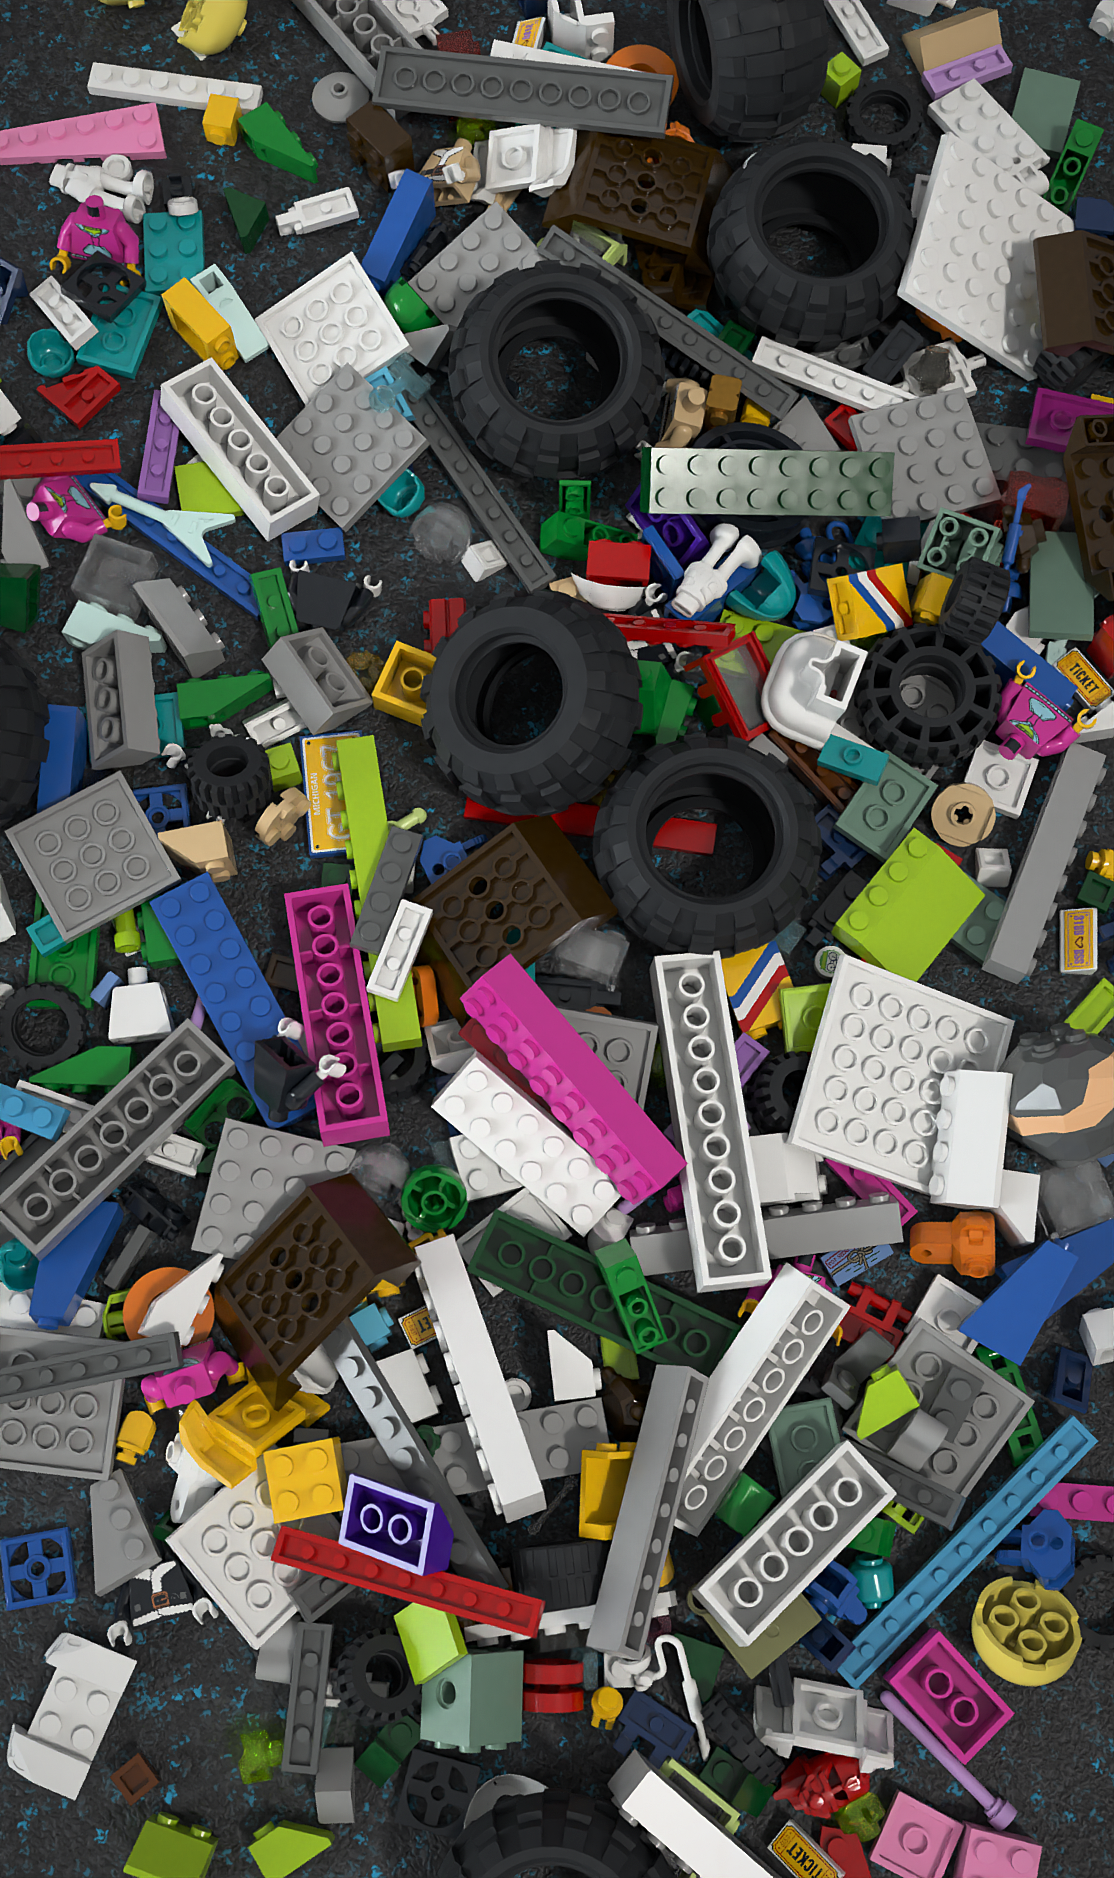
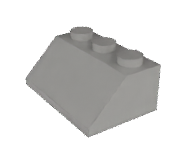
M170 578L142 581L132 585L145 612L162 633V636L192 678L203 676L225 661L221 651L225 648L224 644L215 632L210 634L205 626L208 625V622L198 608L193 611L188 603L191 599L182 585L176 587Z
M323 627L280 637L261 659L313 735L335 729L373 703L372 698Z

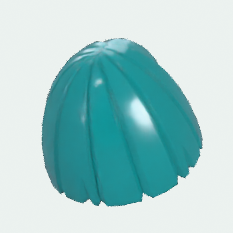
M774 550L763 557L761 564L765 569L751 583L752 586H748L742 593L734 590L729 594L725 603L729 608L741 615L759 621H776L785 617L790 612L796 600L795 583L786 561L777 550Z

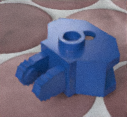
M809 560L801 563L802 572L808 580L805 584H803L793 569L790 570L795 583V602L797 604L792 624L798 630L813 632V630L834 625L835 623L830 598L807 594L811 565ZM819 575L821 579L827 584V579L829 578L826 576Z
M481 834L462 844L460 841L456 843L449 842L436 835L425 840L420 863L430 883L433 884L468 857L466 853L483 846L488 841L486 835ZM438 869H444L441 875H435Z
M1044 1509L1030 1525H1022V1530L1012 1529L1000 1542L1007 1545H1021V1551L997 1550L995 1553V1561L999 1564L1023 1566L1025 1572H1032L1045 1590L1060 1591L1075 1574V1538L1072 1536V1527L1058 1510Z
M834 1560L801 1592L815 1611L822 1616L828 1613L842 1620L848 1619L849 1622L855 1625H860L867 1617V1609L856 1597L860 1591L856 1586L858 1580L849 1570Z

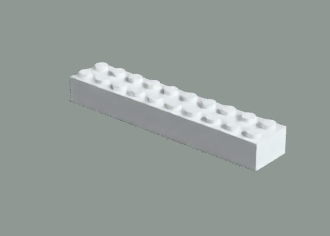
M713 951V955L684 953L654 956L649 971L656 1018L659 1024L658 1032L675 1146L678 1153L688 1163L679 1173L697 1293L764 1286L772 1279L720 951Z

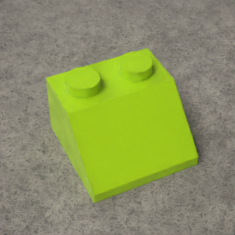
M159 1812L158 1815L152 1814L146 1820L123 1872L138 1878H205L219 1838L211 1836L212 1830L207 1827L192 1824L190 1828L179 1824V1818L166 1812Z

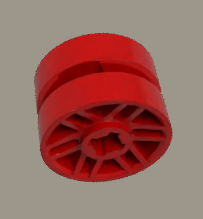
M573 1659L523 1660V1683L534 1684V1686L523 1687L522 1710L541 1713H565L583 1710L584 1690L569 1685L584 1681V1662Z

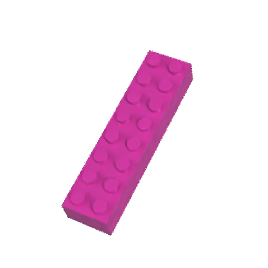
M347 883L284 893L309 1058L316 1064V1072L320 1070L319 1062L324 1055L336 1056L340 1058L337 1063L346 1066L343 1076L334 1078L328 1075L324 1079L325 1084L314 1093L323 1147L390 1136L360 950L350 947V941L356 926L349 885Z
M511 953L486 972L459 998L464 1004L466 1012L478 1020L486 1030L488 1038L493 1043L499 1045L507 1055L509 1063L515 1069L520 1070L529 1081L531 1089L537 1095L542 1096L551 1107V1111L556 1119L568 1127L573 1133L577 1144L590 1153L595 1159L598 1169L611 1178L616 1184L620 1195L629 1200L632 1205L663 1188L688 1164Z

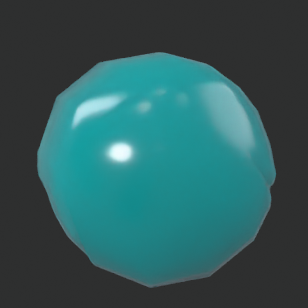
M40 329L32 333L27 341L29 362L39 374L45 377L58 378L70 371L75 362L72 345L61 337L58 330Z
M406 469L377 500L391 515L397 518L409 517L419 510L425 499L424 485L414 473Z
M15 1237L0 1247V1280L9 1290L23 1292L34 1288L39 1260Z

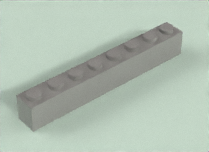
M1075 742L1061 754L981 970L1015 984H1018L1025 976L1030 977L1037 963V959L1033 958L1036 948L1040 949L1047 936V931L1043 929L1045 922L1052 919L1058 905L1053 900L1056 892L1061 893L1068 876L1063 874L1066 865L1070 866L1076 856L1078 849L1073 847L1075 840L1082 837L1087 826V821H1084L1083 818L1086 812L1092 810L1097 795L1093 794L1096 785L1099 786L1106 774L1107 769L1102 767L1106 755Z
M877 1192L869 1194V1199L855 1200V1197L847 1196L835 1199V1203L822 1205L821 1201H809L802 1203V1208L789 1209L787 1205L768 1208L769 1212L762 1213L769 1260L904 1242L899 1202L894 1195L889 1196L887 1192ZM686 1218L673 1219L669 1221V1225L657 1227L655 1223H642L636 1225V1229L630 1230L631 1248L637 1255L644 1276L694 1269Z
M656 1365L586 1646L608 1655L638 1661L642 1660L709 1382L708 1377L689 1366Z

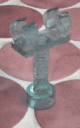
M405 351L400 357L395 359L388 369V372L396 381L389 386L379 385L372 390L368 397L369 404L376 412L385 413L395 405V396L404 389H407L419 400L431 389L430 386L436 380L429 373L421 378L408 365L414 359Z

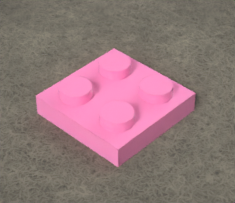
M897 1789L868 1854V1858L903 1878H942L964 1825Z

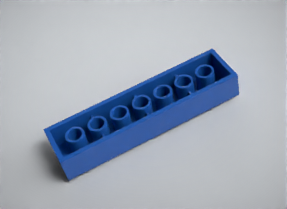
M206 872L150 901L151 907L268 1128L282 1131L317 1112L315 1095L312 1094L304 1109L290 1111L288 1113V1120L284 1122H274L268 1118L269 1106L255 1093V1041L268 1039L273 1035L277 1036L279 1034L278 1024L286 1016L209 873ZM288 1037L305 1054L298 1039L293 1040Z

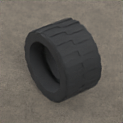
M575 1538L512 1548L510 1550L514 1592L546 1601L543 1611L596 1605L612 1540Z

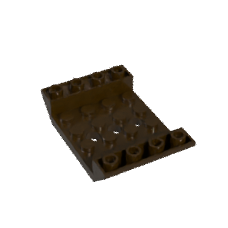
M577 129L573 169L566 184L560 189L556 188L550 195L542 226L550 229L554 224L570 235L573 222L577 221L687 254L684 269L712 277L713 273L710 271L707 255L710 220L722 188L735 172L716 149L665 134V139ZM648 156L655 157L659 163L650 164L645 158ZM648 181L653 187L645 189L638 182ZM640 205L646 212L636 213L631 207Z
M1084 230L1038 237L1033 240L1043 351L1068 357L1083 346L1114 355V241Z
M1114 414L1080 415L1075 420L1063 456V463L1084 578L1111 602L1114 601ZM1099 509L1105 513L1106 522L1100 518Z
M551 815L513 822L410 900L412 903L433 910L432 918L416 959L420 966L429 965L432 968L435 976L436 990L461 1028L468 1022L471 1016L466 1012L464 1004L459 998L486 972L510 953L525 970L585 924L595 931L618 913V909L611 902L610 897ZM479 881H487V888L484 893L474 895L473 889L475 884ZM496 905H503L504 912L502 916L495 920L490 919L491 909ZM519 929L521 931L519 941L515 944H507L509 932Z
M348 1173L308 1186L216 1282L214 1318L273 1409L279 1412L302 1388L293 1372L382 1280L399 1287L422 1262L357 1177L352 1173ZM286 1251L285 1261L278 1266L279 1256ZM302 1273L300 1285L293 1289L295 1278ZM318 1296V1305L315 1310L310 1312V1303Z

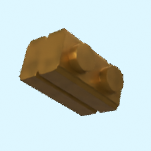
M719 374L712 375L706 401L702 434L717 426H725L727 423L735 422L742 386L740 378Z

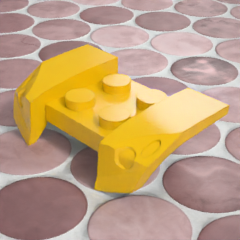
M246 1367L249 1383L210 1414L206 1415L195 1399L189 1404L179 1422L180 1439L199 1467L230 1489H233L257 1469L256 1458L300 1424L308 1428L330 1410V1405L315 1394L298 1391L279 1412L275 1411Z

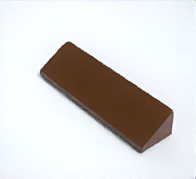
M772 730L767 735V738L789 757L787 761L788 767L825 806L830 804L841 815L858 790L857 784L849 776L818 766L817 760L821 751L785 737L776 730Z

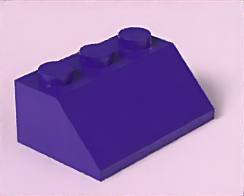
M640 482L625 506L633 515L642 531L653 525L684 571L687 570L691 563L701 561L712 546L690 514H649L640 512Z
M355 1472L350 1473L338 1544L421 1576L448 1569L454 1532L438 1502Z

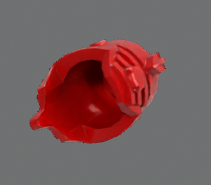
M822 1751V1753L808 1759L806 1754L802 1753L780 1774L782 1785L774 1790L772 1796L775 1800H789L795 1810H804V1813L807 1815L828 1820L831 1818V1813L839 1811L843 1807H850L856 1804L860 1798L866 1796L870 1789L869 1778L871 1777L870 1773H860L859 1758Z

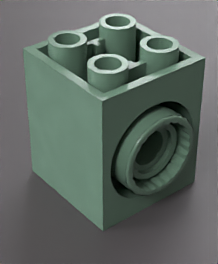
M941 507L916 567L924 576L935 572L953 580L960 567L971 556L1000 566L1006 538L1002 530L996 526Z
M466 1645L467 1655L425 1684H422L420 1739L434 1741L435 1748L453 1749L457 1745L461 1753L481 1752V1746H485L486 1749L490 1750L507 1749V1743L519 1742L522 1737L523 1650Z

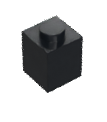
M920 516L882 519V532L876 533L877 552L883 551L884 564L919 561L922 554Z

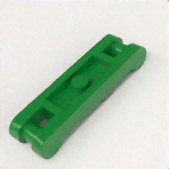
M984 1345L975 1347L973 1351L974 1356L993 1370L991 1360L1000 1358L1004 1367L994 1371L1027 1394L1016 1363ZM1032 1406L1006 1441L1008 1455L1014 1467L1020 1466L1044 1442ZM1028 1434L1030 1444L1020 1446L1018 1437Z

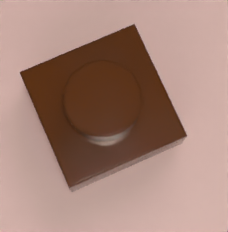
M142 1751L110 1776L130 1806L162 1780Z

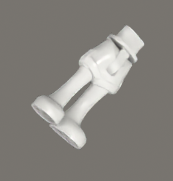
M68 163L66 166L56 164L49 180L50 185L59 187L62 193L69 194L81 203L85 202L89 196H100L105 206L119 209L123 212L124 218L128 222L136 224L143 220V214L146 213L144 204L150 205L154 189L153 175L146 170L137 172L134 180L131 182L106 174L105 170L100 166H83ZM105 190L120 193L127 197L120 198L105 192Z
M718 524L710 532L709 537L712 547L701 561L691 563L687 570L684 571V579L676 590V597L671 602L673 608L684 616L691 618L695 612H701L714 599L721 598L727 590V580L739 566L752 569L761 562L762 553L753 538L745 535L718 569H713L719 558L725 552H729L739 538V530L733 525Z

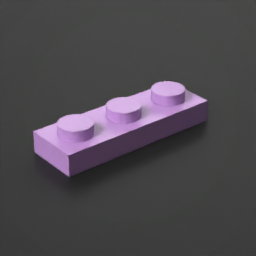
M998 44L922 73L921 81L932 100L936 101L974 78L979 84L1007 75L1011 73L1013 64L1002 46Z

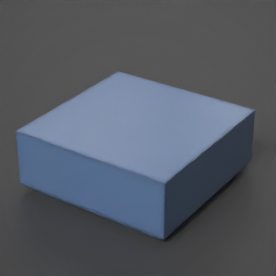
M110 971L93 990L90 997L106 1010L112 1001L113 988L125 986L126 984Z

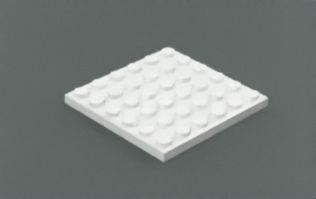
M949 131L942 135L897 295L1025 380L1031 381L1036 379L1037 374L1033 371V366L1038 355L1043 350L1033 240L1038 237L1074 231V220Z
M846 954L839 956L786 1144L931 1196L929 1182L934 1171L933 1148L937 1143L938 1135L936 1118L941 1108L942 1095L940 1093V1084L944 1078V1072L960 1069L997 1072L1005 1061L1015 1021Z

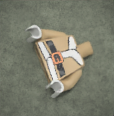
M457 139L454 147L436 149L418 173L433 180L435 207L469 203L475 184L480 180L481 174L479 162L471 154L472 145L466 139ZM397 170L388 174L391 189L397 188L405 170Z
M688 378L668 379L667 382L664 381L661 397L666 392L668 394L665 398L659 439L654 447L690 448L702 428L708 391L701 388L697 382ZM644 440L640 441L636 446L641 452L634 455L640 461L642 458V447H652Z

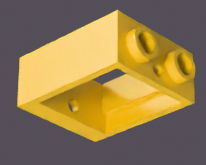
M184 277L161 294L172 328L203 361L212 357L222 371L231 368L236 360L240 358L231 326L197 289Z

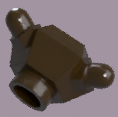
M1006 505L1002 509V522L1006 537L1009 524L1013 523L1016 510L1012 505ZM1021 512L1019 524L1022 526L1023 535L1019 537L1014 561L1016 562L1017 572L1025 574L1030 569L1032 556L1039 551L1038 544L1046 542L1047 538L1042 518L1032 519L1030 513Z
M605 1366L601 1369L600 1375L606 1383V1390L602 1394L606 1417L614 1426L613 1437L618 1441H622L627 1435L631 1436L641 1425L651 1388L647 1384L639 1385L636 1380L617 1374L611 1366Z

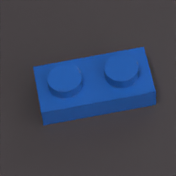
M341 527L281 534L285 566H289L291 560H295L296 565H303L304 561H307L308 564L346 560L344 535Z

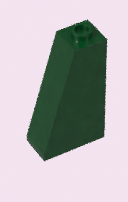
M0 563V626L26 633L39 620L40 565Z

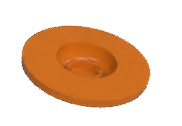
M631 45L617 51L606 63L647 73L673 75L674 83L670 105L674 101L679 86L678 75L674 62L660 49L649 45Z
M176 1267L159 1268L146 1273L134 1283L125 1298L122 1313L123 1325L130 1341L147 1338L137 1332L152 1301L190 1273V1271ZM209 1289L206 1294L210 1298L205 1310L201 1315L197 1313L191 1326L195 1327V1331L188 1345L206 1340L211 1331L215 1310Z

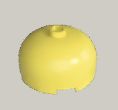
M188 0L178 31L185 32L183 37L179 36L177 42L201 55H215L224 51L233 42L236 35L240 37L245 29L247 20L244 18L248 0Z
M1012 1576L1000 1578L985 1587L979 1596L971 1623L975 1648L983 1662L995 1674L1009 1682L1023 1686H1041L1056 1681L1069 1670L1082 1642L1077 1622L1079 1616L1075 1608L1059 1591L1045 1590L1038 1580H1035L1033 1584L1025 1581H1013Z

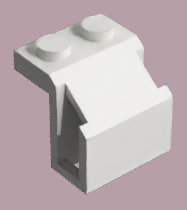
M548 0V24L552 44L591 61L601 63L608 61L613 55L615 21L613 12L584 16L581 0H570V13L562 14L559 11L558 0Z
M788 1133L749 1137L760 1206L805 1201H821L823 1203L822 1195L828 1194L826 1176L825 1174L820 1175L818 1162L824 1161V1157L786 1144Z

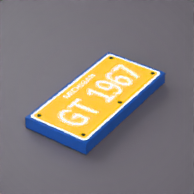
M362 730L299 736L304 795L312 803L306 812L309 856L311 859L347 855L345 840H351L349 829L343 830L340 811L346 810L345 800H338L336 782L342 781L341 771H334L331 753L337 752L336 740L363 737Z

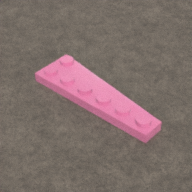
M155 102L0 131V165L56 163L58 159H73L74 162H85V158H101L104 161L107 157L115 154L130 157V160L167 158Z

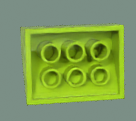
M913 828L836 922L831 934L869 964L917 982L986 895L937 844L916 828Z

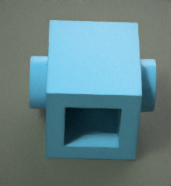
M366 1301L359 1304L350 1313L351 1316L349 1318L366 1347L373 1353L389 1343L387 1337L393 1334L389 1327L394 1322L385 1306L379 1309L375 1303L368 1305Z

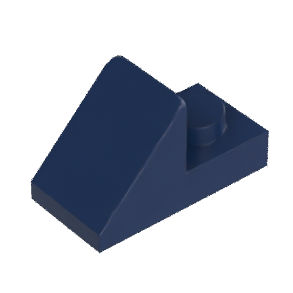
M0 257V325H7L16 297L28 296V290L22 269Z
M1061 1347L1056 1354L1053 1380L1045 1391L1044 1397L1085 1414L1088 1410L1093 1367L1090 1358Z
M818 1614L822 1620L798 1641L826 1669L834 1674L856 1649V1646L829 1620Z

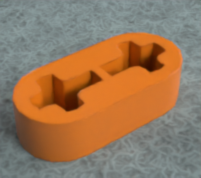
M429 965L413 966L411 974L420 1028L434 1026L439 1020L434 972Z

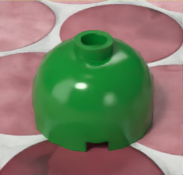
M402 277L387 291L384 303L403 334L436 327L441 323Z
M429 1164L415 1169L406 1178L401 1192V1206L406 1220L418 1230L429 1233L438 1232L437 1229L448 1227L450 1229L455 1227L464 1217L468 1207L467 1191L460 1175L450 1167L440 1164Z

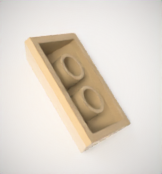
M977 7L905 33L901 38L921 77L922 73L998 44L1002 46L998 12L995 9Z

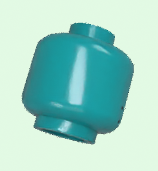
M871 1553L855 1556V1561L848 1565V1570L858 1580L856 1586L860 1591L856 1597L867 1609L883 1607V1602L889 1600L894 1595L892 1565L884 1560L883 1556Z

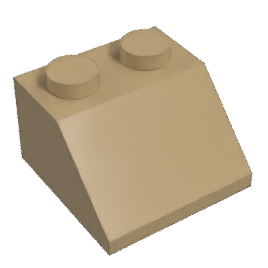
M222 820L158 833V838L169 856L200 876L208 872L214 882H224L229 880L230 876L238 874L232 839Z

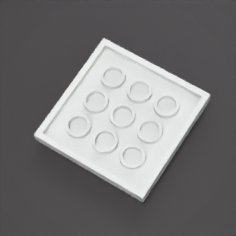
M352 251L254 319L305 406L310 403L347 362L365 379L381 368L390 366L413 350Z
M274 1444L266 1451L278 1449V1447ZM263 1454L256 1458L257 1469L233 1489L225 1485L165 1539L255 1650H258L298 1611L287 1594L314 1574L271 1561L281 1525L338 1542L341 1530L340 1523L331 1513L275 1524Z

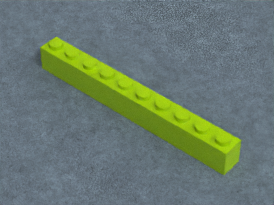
M374 735L336 740L337 752L331 753L334 771H341L342 781L336 782L338 800H345L346 810L340 811L343 830L349 829L351 840H345L347 859H354L355 870H349L352 889L359 890L360 900H354L356 919H359L389 835ZM368 953L369 961H363L366 981H369L379 957ZM410 970L398 1002L368 992L370 1012L377 1011L379 1023L372 1024L375 1043L382 1042L383 1052L422 1046Z

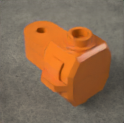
M973 1210L970 1212H960L952 1222H920L915 1224L910 1229L911 1258L923 1264H953L960 1275H970L974 1278L992 1276L995 1273L994 1215L991 1212Z

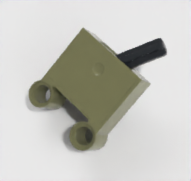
M699 1582L691 1584L685 1595L688 1607L695 1614L701 1615L751 1680L768 1666L775 1707L781 1708L793 1705L795 1700L786 1650L822 1620L804 1595L800 1593L749 1646L739 1647L706 1608L700 1609L694 1605L691 1590Z

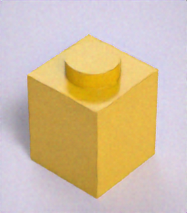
M210 93L202 121L207 141L216 145L235 146L240 129L238 118L243 116L239 98Z

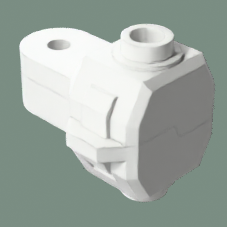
M179 1432L176 1434L175 1441H171L167 1446L166 1461L178 1474L170 1507L171 1519L174 1523L183 1524L213 1497L215 1488L224 1484L199 1467L181 1443Z

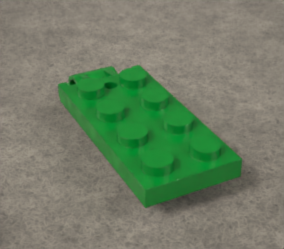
M37 891L34 923L49 915ZM101 926L76 938L45 958L32 940L28 985L36 982H54L56 985H64L69 988V992L78 995L81 1006L84 1005L86 1010H94V1000L90 997V994L96 987ZM38 999L26 1004V1007L29 1009L62 1010L59 1005L50 1000Z

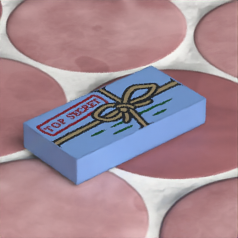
M889 1244L831 1251L819 1258L837 1288L894 1252Z

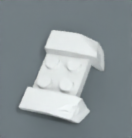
M529 124L489 131V140L475 142L473 156L479 162L481 178L475 184L471 201L492 205L496 193L529 188V192H533L542 198L550 196L556 188L560 189L566 184L573 169L577 129H553L551 126Z
M61 1633L45 1653L46 1662L57 1667L29 1730L27 1731L20 1725L13 1723L7 1750V1761L12 1769L31 1782L76 1800L137 1661L79 1636Z
M794 1677L792 1688L795 1702L791 1706L779 1708L774 1706L771 1688L756 1685L754 1689L753 1712L754 1732L764 1745L770 1746L779 1756L789 1759L794 1745L859 1758L860 1773H872L875 1769L884 1768L885 1770L894 1768L893 1714L887 1710L867 1707V1700L863 1699L862 1690Z

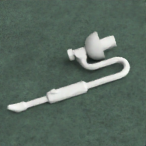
M669 1634L661 1635L656 1639L655 1651L660 1667L658 1672L645 1670L651 1660V1649L647 1644H645L641 1661L616 1657L624 1671L635 1675V1689L641 1692L647 1690L656 1679L664 1677L667 1672L662 1643L670 1642L676 1646L684 1676L682 1687L690 1718L696 1724L703 1761L707 1762L711 1748L709 1740L706 1739L702 1723L704 1720L700 1712L702 1704L696 1681L691 1678L681 1641Z

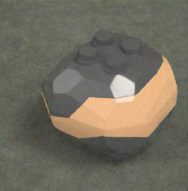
M1058 1023L1050 1027L1051 1032H1030L1019 1037L1020 1042L1017 1043L1018 1046L1002 1063L997 1072L1013 1074L1007 1135L1038 1153L1040 1158L1053 1166L1069 1168L1114 1153V1047L1097 1034L1086 1032L1084 1029L1071 1028L1070 1023Z

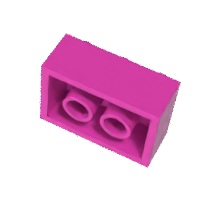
M932 1627L882 1676L953 1756L964 1765L1015 1714L943 1634Z

